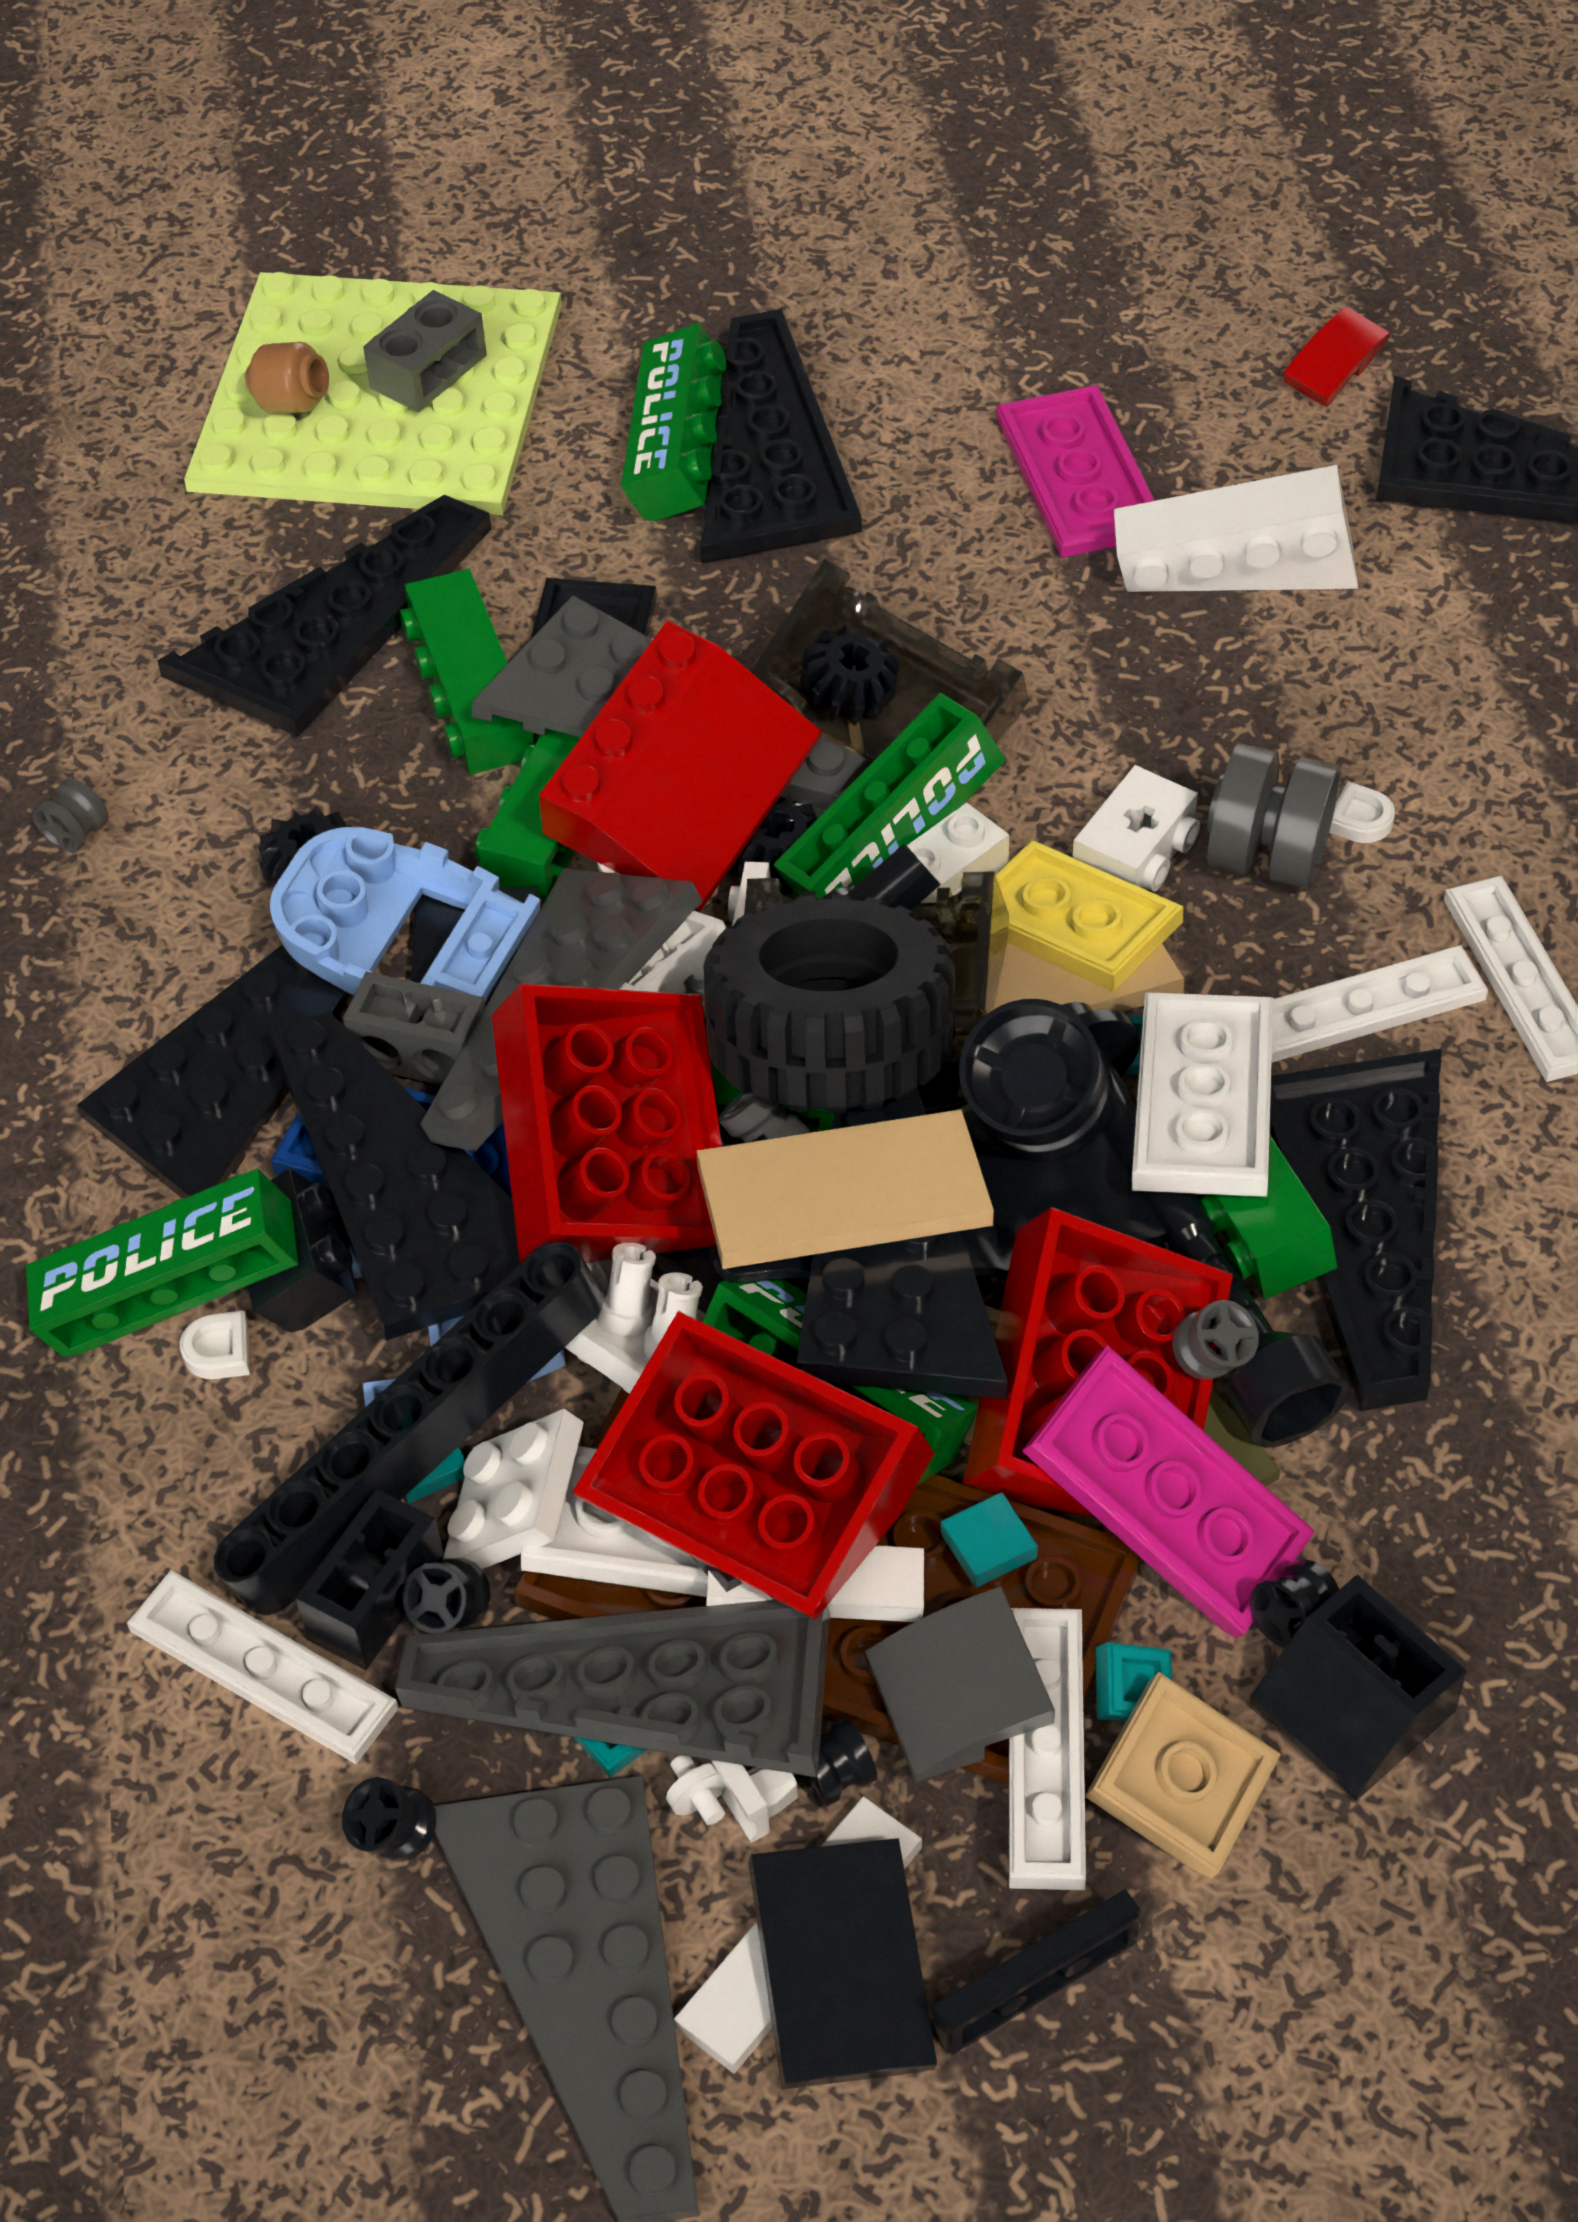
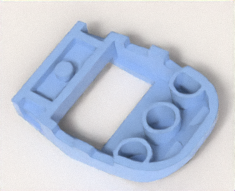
M341 827L313 837L299 849L273 889L270 899V913L283 946L299 964L329 983L354 995L365 972H374L422 894L465 909L422 979L421 984L484 997L486 1006L540 912V899L532 894H529L524 903L499 891L498 876L479 866L473 872L449 860L448 850L425 842L420 850L395 844L393 842V834L364 827Z

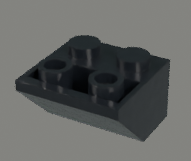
M1357 1574L1306 1618L1253 1691L1249 1703L1357 1801L1456 1712L1467 1670Z

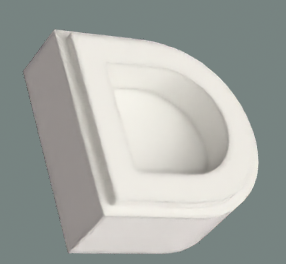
M1348 781L1336 802L1330 833L1360 843L1379 841L1385 838L1392 830L1395 817L1394 805L1384 794Z
M245 1310L206 1315L195 1320L185 1329L180 1339V1351L184 1364L191 1373L205 1379L250 1375L248 1318Z

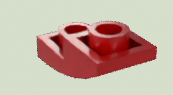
M1346 306L1332 317L1293 359L1283 372L1284 382L1309 398L1328 407L1354 374L1359 376L1390 338V332Z

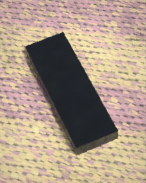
M1124 1889L933 2004L932 2032L946 2054L951 2053L954 2055L1136 1944L1141 1909L1128 1891Z

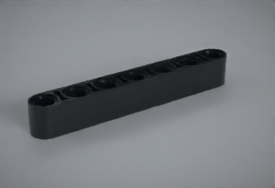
M555 1241L545 1244L534 1251L222 1540L214 1555V1569L220 1579L248 1609L256 1614L271 1615L289 1606L376 1489L401 1501L597 1317L602 1310L604 1293L576 1247L567 1242Z

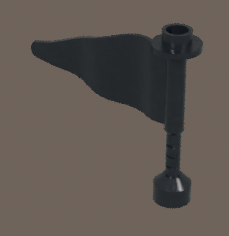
M1083 1002L1063 1004L1062 1006L1074 1012L1087 1025L1110 1069L1114 1085V1100L1111 1114L1104 1129L1085 1149L1064 1159L1039 1162L1026 1160L1009 1153L994 1141L972 1109L963 1113L994 1209L993 1226L962 1231L975 1276L1007 1279L1017 1230L1051 1207L1153 1245L1163 1243L1169 1251L1231 1273L1233 1278L1228 1301L1241 1305L1253 1317L1259 1332V1345L1253 1358L1245 1365L1232 1369L1225 1391L1228 1401L1252 1440L1259 1446H1282L1313 1433L1331 1420L1343 1407L1350 1393L1349 1383L1318 1337L1309 1334L1274 1331L1215 1239V1225L1195 1193L1132 1191L1137 1102L1121 1077L1132 1065L1139 1051L1140 1037L1138 1031L1130 1019L1120 1011L1112 1009L1093 1010L1090 1005ZM715 1244L713 1265L718 1274L730 1283L785 1278L809 1280L813 1255L722 1269L717 1245Z

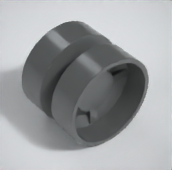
M1237 743L1229 759L1225 774L1222 773L1218 779L1211 802L1207 831L1210 832L1207 864L1209 867L1248 876L1258 860L1263 845L1270 846V881L1310 890L1318 868L1311 867L1312 863L1320 864L1330 833L1340 785L1341 766L1300 757L1290 774L1286 787L1278 786L1279 752Z

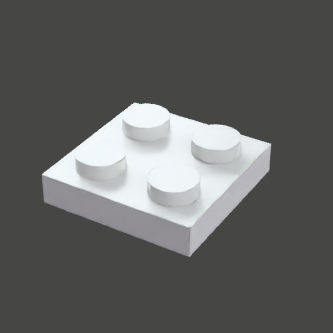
M561 1409L474 1446L464 1464L463 1473L465 1479L457 1508L448 1523L449 1538L443 1560L466 1558L475 1562L481 1569L522 1554L523 1547H540L555 1541L584 1422L567 1410Z

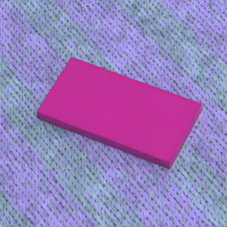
M1098 385L996 405V419L1061 558L1115 547L1114 509L1155 501Z
M1108 1345L1094 1355L1022 1450L1024 1454L1215 1625L1234 1638L1244 1635L1254 1621L1251 1613L1250 1599L1251 1592L1256 1585L1269 1577L1279 1576L1286 1566L1295 1562L1315 1533L1308 1524Z

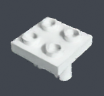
M621 1243L612 1250L613 1262L607 1295L604 1296L602 1310L565 1348L575 1354L582 1362L591 1365L630 1394L676 1313L680 1311L703 1322L706 1314L698 1310L699 1297L703 1289L702 1284L698 1280L692 1282V1276L672 1272L661 1276L657 1283L651 1279L652 1269L656 1261L655 1253L652 1250L646 1251V1247L638 1243Z

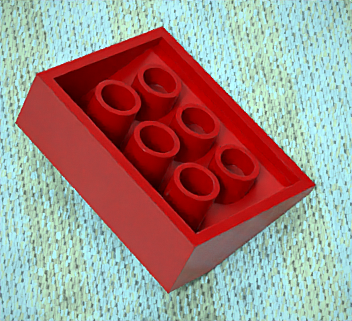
M667 620L539 794L542 832L553 840L619 874L693 882L702 899V902L694 911L700 912L821 739V730L719 645Z
M521 983L491 1015L519 1261L523 1262L541 1246L555 1241L567 1242L575 1246L586 1263L612 1260L613 1248L621 1243H638L645 1246L646 1251L652 1250L655 1254L715 1246V1236L697 1167V1150L722 1147L701 995Z
M1052 1207L1019 1228L1016 1233L994 1335L1008 1380L1007 1399L981 1397L963 1483L996 1495L1003 1492L1006 1498L1026 1505L1095 1517L1024 1454L1022 1450L1094 1355L1107 1345L1204 1431L1214 1379H1196L1184 1372L1176 1362L1172 1350V1335L1176 1325L1186 1316L1199 1312L1204 1306L1219 1300L1228 1301L1233 1274ZM1207 1342L1211 1349L1214 1351L1219 1350L1213 1342Z
M678 1311L572 1493L587 1503L816 1620L901 1515L935 1453L917 1426Z

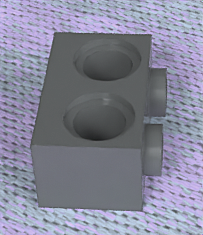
M435 290L429 292L363 346L370 389L416 412H420L487 356L482 313Z
M366 971L343 1017L345 1028L390 1074L442 1086L485 1009L484 997Z

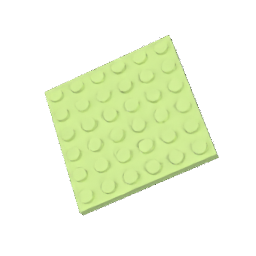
M260 272L184 477L187 492L420 509L442 495H447L490 514L503 515L562 306L561 292L539 291L536 289L489 288L487 286L443 285L434 282L413 283L388 281L385 279L339 278L331 275L309 276L283 272ZM435 290L482 313L487 356L420 412H416L370 389L363 346L429 292ZM307 343L315 349L318 355L323 357L327 364L329 387L326 394L311 411L270 414L264 411L254 400L253 395L249 393L245 382L246 369L250 365L253 354L260 346L265 344Z

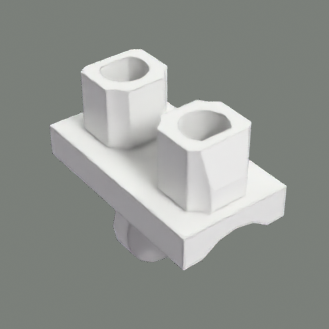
M679 1755L670 1764L678 1780L668 1790L666 1800L676 1815L683 1816L698 1810L707 1825L715 1824L725 1815L723 1808L717 1800L721 1795L750 1843L769 1834V1818L778 1814L798 1798L797 1782L792 1773L758 1767L746 1771L743 1765L704 1758H698L702 1765L696 1767L692 1758L686 1755Z

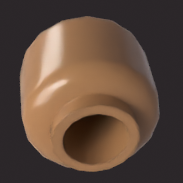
M305 342L271 343L260 346L253 354L250 365L246 369L245 382L249 393L253 395L254 400L264 411L270 414L300 413L313 410L326 394L329 387V371L323 357L318 355L315 349Z

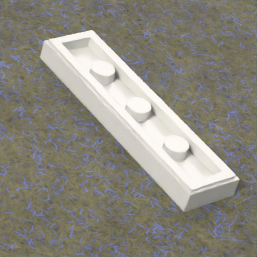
M1503 876L1445 890L1444 902L1545 1081L1548 1082L1578 1074V1005Z
M1459 945L1273 999L1271 1063L1484 1001L1487 998L1488 989L1466 952Z
M172 1570L169 1571L127 1622L130 1632L354 1764L359 1762L399 1709L396 1699Z
M1011 1608L1055 1708V1717L1053 1724L1009 1738V1888L1085 1890L1082 1609Z
M863 1796L821 1847L899 1838L905 1869L922 1849V1838ZM757 1922L674 2018L676 2030L733 2074L736 2073L772 2029Z

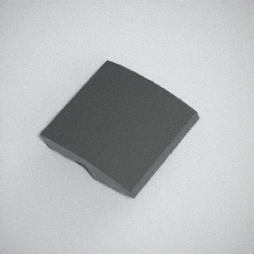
M1002 1587L980 1593L934 1612L904 1627L865 1651L866 1661L915 1783L985 1760V1746L1054 1723L1055 1708Z

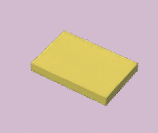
M1034 840L1029 842L961 906L962 923L1012 944L1113 992L1183 923L1182 905Z

